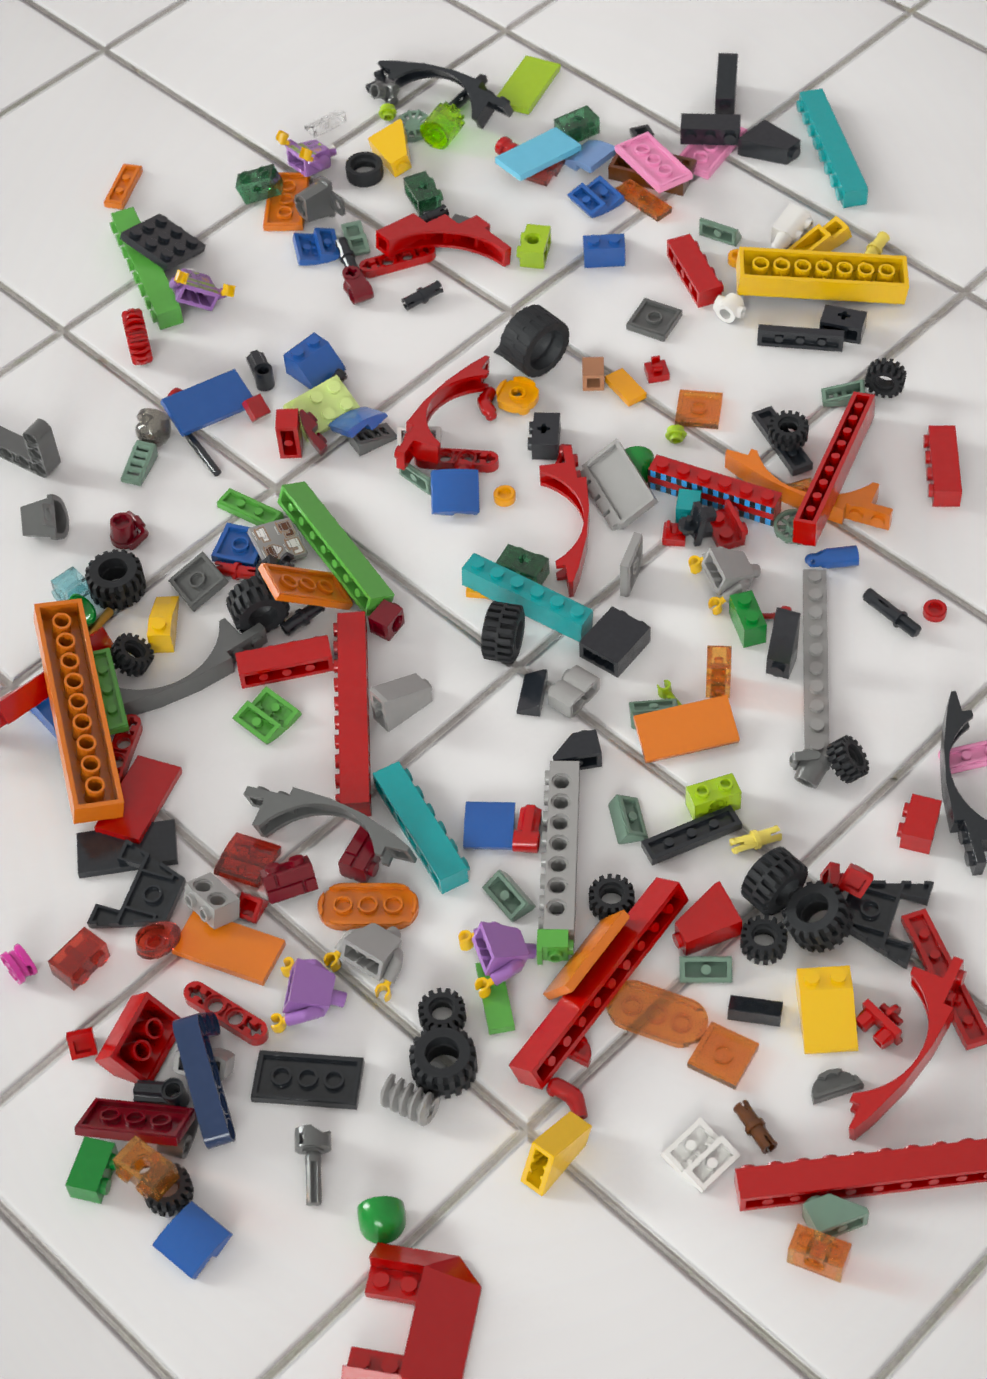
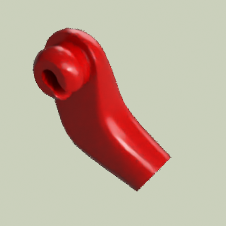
M491 386L487 387L477 398L478 407L488 421H492L497 417L496 408L492 403L496 390Z
M558 1077L548 1081L546 1091L549 1096L554 1097L555 1095L566 1102L571 1112L581 1119L588 1117L582 1091Z

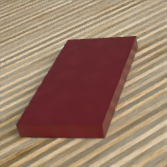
M95 1098L74 1129L75 1135L178 1146L197 1116L195 1108Z

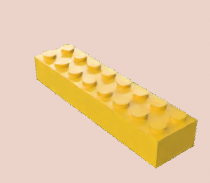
M739 247L736 262L737 295L905 304L909 289L907 256Z

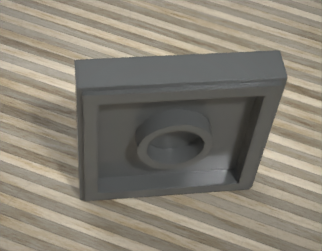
M644 298L627 322L626 330L665 342L682 317V310Z
M203 551L168 580L194 612L229 583Z

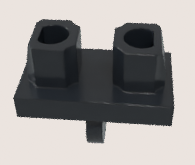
M700 501L693 502L691 514L679 520L678 529L683 535L688 536L690 534L694 538L693 544L695 547L701 546L703 538L712 537L713 528L710 522L716 521L717 513L713 506L702 507Z

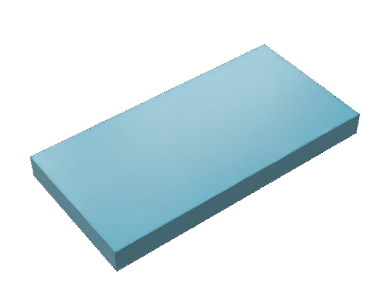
M555 127L496 156L495 163L516 179L522 181L581 151V144Z

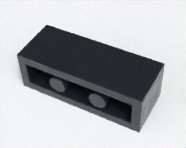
M681 113L680 144L738 145L741 114Z

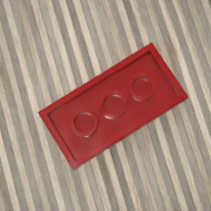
M138 755L120 784L124 799L123 817L99 820L94 826L95 832L140 844L149 826L154 822L180 778L182 768Z

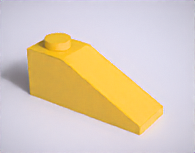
M179 596L156 597L147 629V639L151 645L150 649H153L154 653L175 652Z

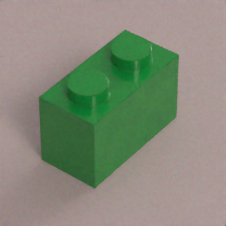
M753 591L730 595L729 615L743 648L766 643L767 623Z
M84 1136L65 1184L70 1197L98 1204L102 1203L104 1195H108L111 1189L112 1174L114 1170L116 1171L119 1168L121 1162V1155L115 1143Z

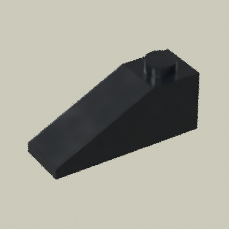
M777 607L767 655V674L789 679L797 659L801 613Z

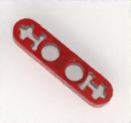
M435 246L409 250L391 257L382 254L364 259L360 262L359 269L365 278H374L425 264L436 258ZM407 256L412 257V258L409 259V260H404V259H403L404 257H407ZM385 262H392L391 265H384Z
M440 448V457H450L451 459L446 462L440 460L438 464L414 457L415 465L422 469H453L455 461L465 458L473 459L471 462L478 472L492 473L499 467L498 455L493 451Z
M135 714L126 715L128 725L131 727L130 734H128L129 731L117 733L112 741L115 761L123 762L122 766L117 768L120 784L128 772L143 731L140 717ZM121 742H130L127 748H118Z
M199 981L190 982L185 986L183 994L186 1003L199 1013L212 1012L209 1010L211 1004L215 1002L222 1003V1009L214 1012L219 1025L253 1046H260L269 1038L268 1028L263 1020ZM200 991V994H201V997H202V998H200V997L197 996V995H195V996L192 997L191 994H192V993L197 994V993ZM234 1015L243 1017L242 1022L236 1025L231 1024L229 1020ZM251 1029L256 1032L260 1029L261 1034L259 1035L256 1033L252 1036Z

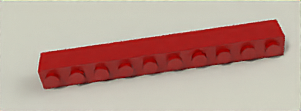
M853 392L793 520V543L816 546L873 421L875 413L874 394Z
M365 611L337 613V623H333L334 637H337V641H333L334 655H338V659H334V673H338V678H334V690L338 692V696L334 697L335 711H339V715L334 716L335 730H339V735H335V749H339V754H335V767L339 769V774H335L336 789H340V794H335V801L366 816H372Z
M658 877L654 879L628 912L630 915L629 920L573 992L561 997L510 1062L509 1067L519 1083L543 1090L548 1081L689 901L680 882Z
M965 1138L953 1143L939 1141L928 1146L909 1145L903 1149L895 1150L882 1148L877 1152L870 1153L856 1151L845 1156L831 1154L820 1159L799 1158L794 1162L786 1163L773 1161L761 1166L743 1165L735 1169L734 1175L739 1210L748 1211L805 1203L807 1199L815 1195L824 1196L832 1194L842 1199L987 1182V1138L978 1140Z

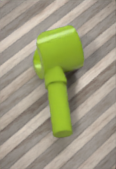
M664 680L665 688H661L657 684L659 697L663 699H677L672 693L669 680Z

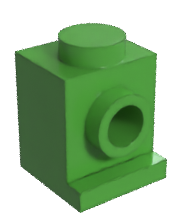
M537 929V965H543V960L551 962L569 961V955H574V940H569V929Z

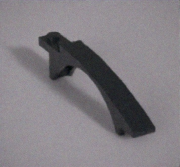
M395 60L379 61L377 63L384 73L389 75L388 78L390 80H396L395 84L399 85L400 88L413 81L426 78H442L460 85L469 95L472 120L475 121L480 129L484 128L494 111L511 117L514 112L510 106L511 102L503 96L497 97L486 88L481 80L456 70L426 63Z
M951 691L943 720L940 748L942 799L950 833L958 832L959 843L964 845L966 866H970L972 876L982 875L987 864L984 853L987 851V820L975 812L958 792L952 779L949 762L950 750L959 737L969 730L968 722L973 719L972 710L962 711L956 691Z

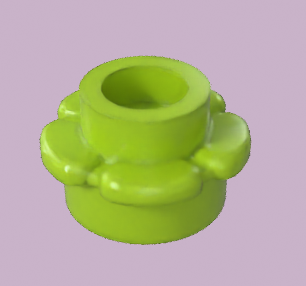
M390 103L381 105L378 115L384 121L393 120L397 114L395 106Z
M682 425L669 426L665 434L667 440L674 444L681 443L687 436V432L684 431Z

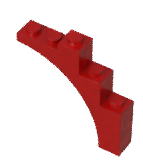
M413 213L376 231V248L388 257L409 250L435 246L477 253L499 263L503 267L510 264L511 247L490 232V224L478 215L458 224L446 214L426 223Z

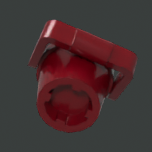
M127 511L126 513L120 512L112 516L110 519V539L114 547L134 550L148 537L149 532L145 528L146 524L139 515Z

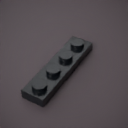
M759 324L757 346L843 351L844 330Z
M772 406L752 413L753 422L770 445V439H768L770 418L774 417L776 413ZM789 429L782 430L784 432H790ZM774 444L771 445L792 476L813 469V462L801 446L798 450L793 447L792 451H788V448L782 451L781 446L775 448Z
M728 805L641 841V848L653 866L742 829V822L732 806Z

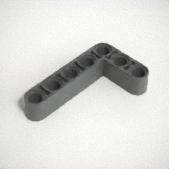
M37 419L23 433V436L0 426L1 458L43 478H46L61 463L53 431L50 425L43 419Z

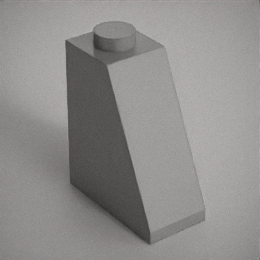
M414 673L370 688L373 718L386 731L390 732L432 702L431 684L428 680L422 679Z

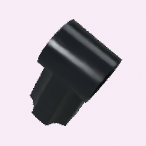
M258 350L251 351L246 360L254 376L256 387L260 391H269L275 386L272 366L268 363L263 352Z
M169 1078L165 1081L138 1080L133 1088V1102L187 1107L190 1102L188 1092L183 1082L178 1078ZM179 1092L178 1095L171 1097L174 1093Z

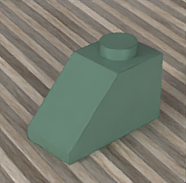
M826 1194L824 1196L815 1195L807 1199L803 1203L802 1217L817 1245L867 1225L869 1211L864 1206L832 1194Z

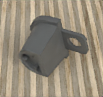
M323 176L315 178L313 184L294 197L298 213L307 222L327 216L332 218L335 216V211L341 216L346 214L343 198L332 190V182Z
M48 494L46 499L20 507L23 536L51 537L53 540L65 539L68 535V511L59 496Z

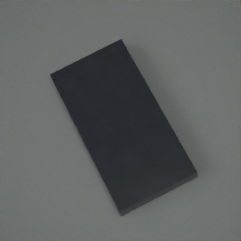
M175 819L152 822L141 843H133L134 846L140 850L143 849L152 858L166 866L178 864ZM95 830L76 833L79 878L139 869L120 864L117 860L125 840L95 832Z
M259 1050L250 1097L251 1101L357 1110L365 1063L364 1058Z

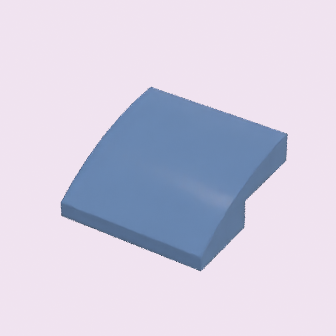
M588 140L581 145V151L562 160V163L575 171L582 168L591 174L615 156V146L599 140Z

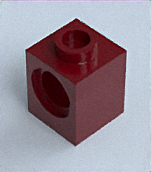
M383 599L368 617L370 632L390 641L405 623L403 608L396 603Z

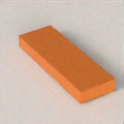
M123 164L104 200L105 207L124 209L143 172L142 166Z

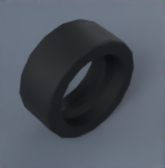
M355 153L346 161V176L349 183L354 186L371 187L379 183L383 178V162L380 156L375 153ZM361 167L374 168L373 170L368 172L355 171L356 169Z

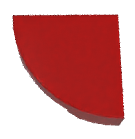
M583 1036L567 1058L588 1068L591 1063V1048L586 1037Z

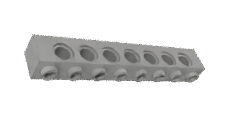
M550 761V770H545V785H549V791H544V805H548V811H543V826H547V832H542V847H546V853H541V868H545V874L540 875V889H545L544 895L539 897V910L544 911V916L539 917L538 929H569V940H574L575 943L580 761Z

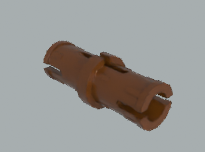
M748 1100L742 1101L744 1106L741 1102L736 1104L733 1111L744 1124L747 1135L753 1137L763 1154L768 1153L767 1148L770 1152L773 1151L778 1144L766 1129V1122L763 1118L757 1116Z

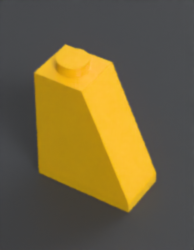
M401 119L367 138L372 152L380 156L383 165L395 178L412 168L407 134Z
M571 1111L532 1142L520 1181L543 1196L586 1146L592 1125Z

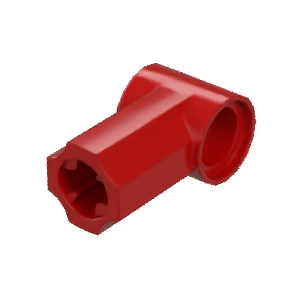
M527 804L525 807H521L518 827L514 830L513 851L538 854L542 809L537 808L536 805Z

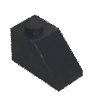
M596 729L572 733L553 755V761H580V770L602 767V751Z

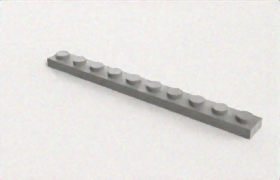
M803 569L804 749L819 751L820 754L829 758L826 755V751H828L826 748L829 744L826 570Z

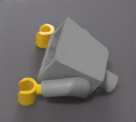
M722 546L717 548L710 547L706 553L702 554V557L693 555L688 560L691 573H700L703 566L716 594L722 595L720 598L711 597L709 599V608L715 606L712 610L714 615L722 612V604L725 602L729 603L730 595L745 592L749 589L753 578L759 577L761 572L759 564H750L744 552L727 549Z
M371 923L363 928L348 930L335 946L336 951L325 954L324 963L327 967L334 961L330 968L332 972H336L341 968V961L339 959L341 958L378 981L382 980V978L385 979L383 983L375 987V995L378 998L381 991H387L384 1000L388 1002L392 996L390 985L395 983L402 968L401 933L394 926L386 930L376 923Z

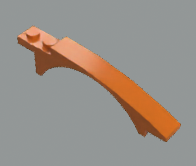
M751 449L748 455L726 450V469L745 482L781 492L782 502L799 509L806 492L788 486L774 477L763 465L757 450ZM873 482L858 490L839 494L828 520L843 524L846 518L876 528L889 530L893 509L876 504L880 484Z

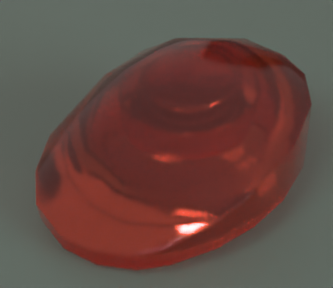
M157 921L143 926L135 936L137 954L147 960L159 959L169 954L181 939L180 927L170 921Z

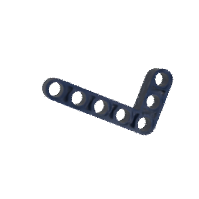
M204 1012L174 1020L172 1023L173 1032L203 1141L208 1149L234 1142L236 1139L235 1130L209 1039L220 1035V1025L214 1012Z

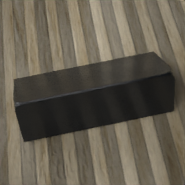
M547 669L524 675L516 711L517 714L540 717L548 682Z
M731 995L727 1019L780 1027L783 1002Z

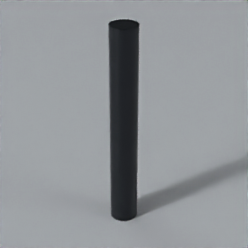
M192 433L184 436L214 476H219L221 470Z

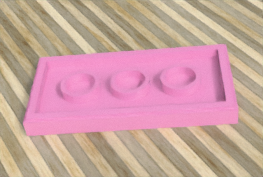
M740 127L741 137L742 135L747 133L746 128ZM688 145L679 156L697 159L693 174L709 179L738 145Z
M649 132L615 145V152L658 193L693 179V173Z

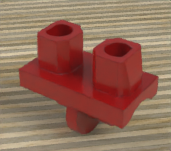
M869 999L865 1000L862 1003L863 1010L856 1017V1025L863 1032L868 1031L873 1025L880 1030L873 1035V1040L882 1050L892 1043L898 1046L903 1041L900 1037L902 1030L898 1027L903 1023V1020L898 1016L901 1012V1007L897 1004L888 1007L883 1003L878 1008Z

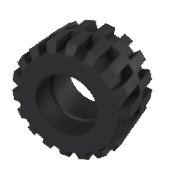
M113 549L112 552L105 551L102 555L98 554L95 556V560H91L88 563L89 566L85 570V579L89 593L96 605L100 604L101 608L105 609L108 607L112 610H115V608L122 610L124 609L123 607L133 606V603H137L140 600V596L145 594L146 580L139 558L135 557V554L132 552L127 553V550L118 551V549Z
M262 575L258 577L251 576L247 580H242L240 584L234 586L233 590H230L229 596L226 598L229 613L235 627L241 633L259 622L265 627L266 633H269L272 629L278 628V625L283 623L289 615V602L276 601Z
M493 601L490 604L485 615L481 636V651L484 659L511 664L515 662L524 636L525 613L523 606Z
M774 848L759 858L748 871L741 886V895L763 915H775L785 908V900H790L788 895L791 892L795 893L798 886H804L808 876V868L786 848Z
M810 881L806 883L807 886H798L795 893L791 892L788 895L790 900H785L784 907L786 908L782 910L784 925L796 943L803 949L807 948L810 952H814L817 949L819 953L824 952L826 948L829 951L835 949L834 945L837 943L841 945L844 942L842 939L844 937L848 938L850 935L848 929L853 928L854 923L851 919L854 916L849 904L840 890L829 882L824 884L823 881H817L816 884H813ZM828 910L819 921L808 923L810 918L817 912Z
M442 1024L441 1028H437L436 1025L430 1026V1031L424 1029L421 1031V1037L416 1036L414 1038V1045H411L409 1049L413 1081L416 1082L418 1088H423L424 1094H427L429 1091L432 1092L434 1098L445 1095V1099H448L454 1093L456 1096L462 1094L461 1090L465 1089L467 1091L471 1087L470 1082H474L476 1079L478 1065L474 1042L471 1037L468 1038L466 1031L462 1030L459 1032V1027L453 1025L452 1028H448V1024ZM441 1055H450L457 1059L454 1064L445 1068H438L430 1064L434 1058Z

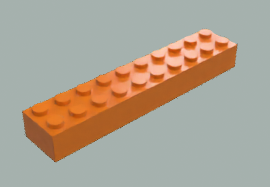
M82 598L34 604V624L73 823L79 824L123 817L124 799Z

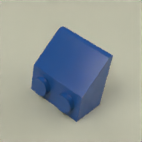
M624 234L583 236L584 268L625 266Z
M314 332L283 355L286 373L309 389L328 380L336 369L346 370L330 343Z

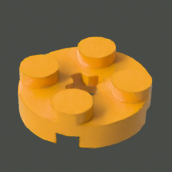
M523 376L513 377V380L508 382L507 379L503 380L496 389L498 408L507 412L518 413L519 415L528 414L530 409L534 408L539 401V390L536 387V383L530 378Z

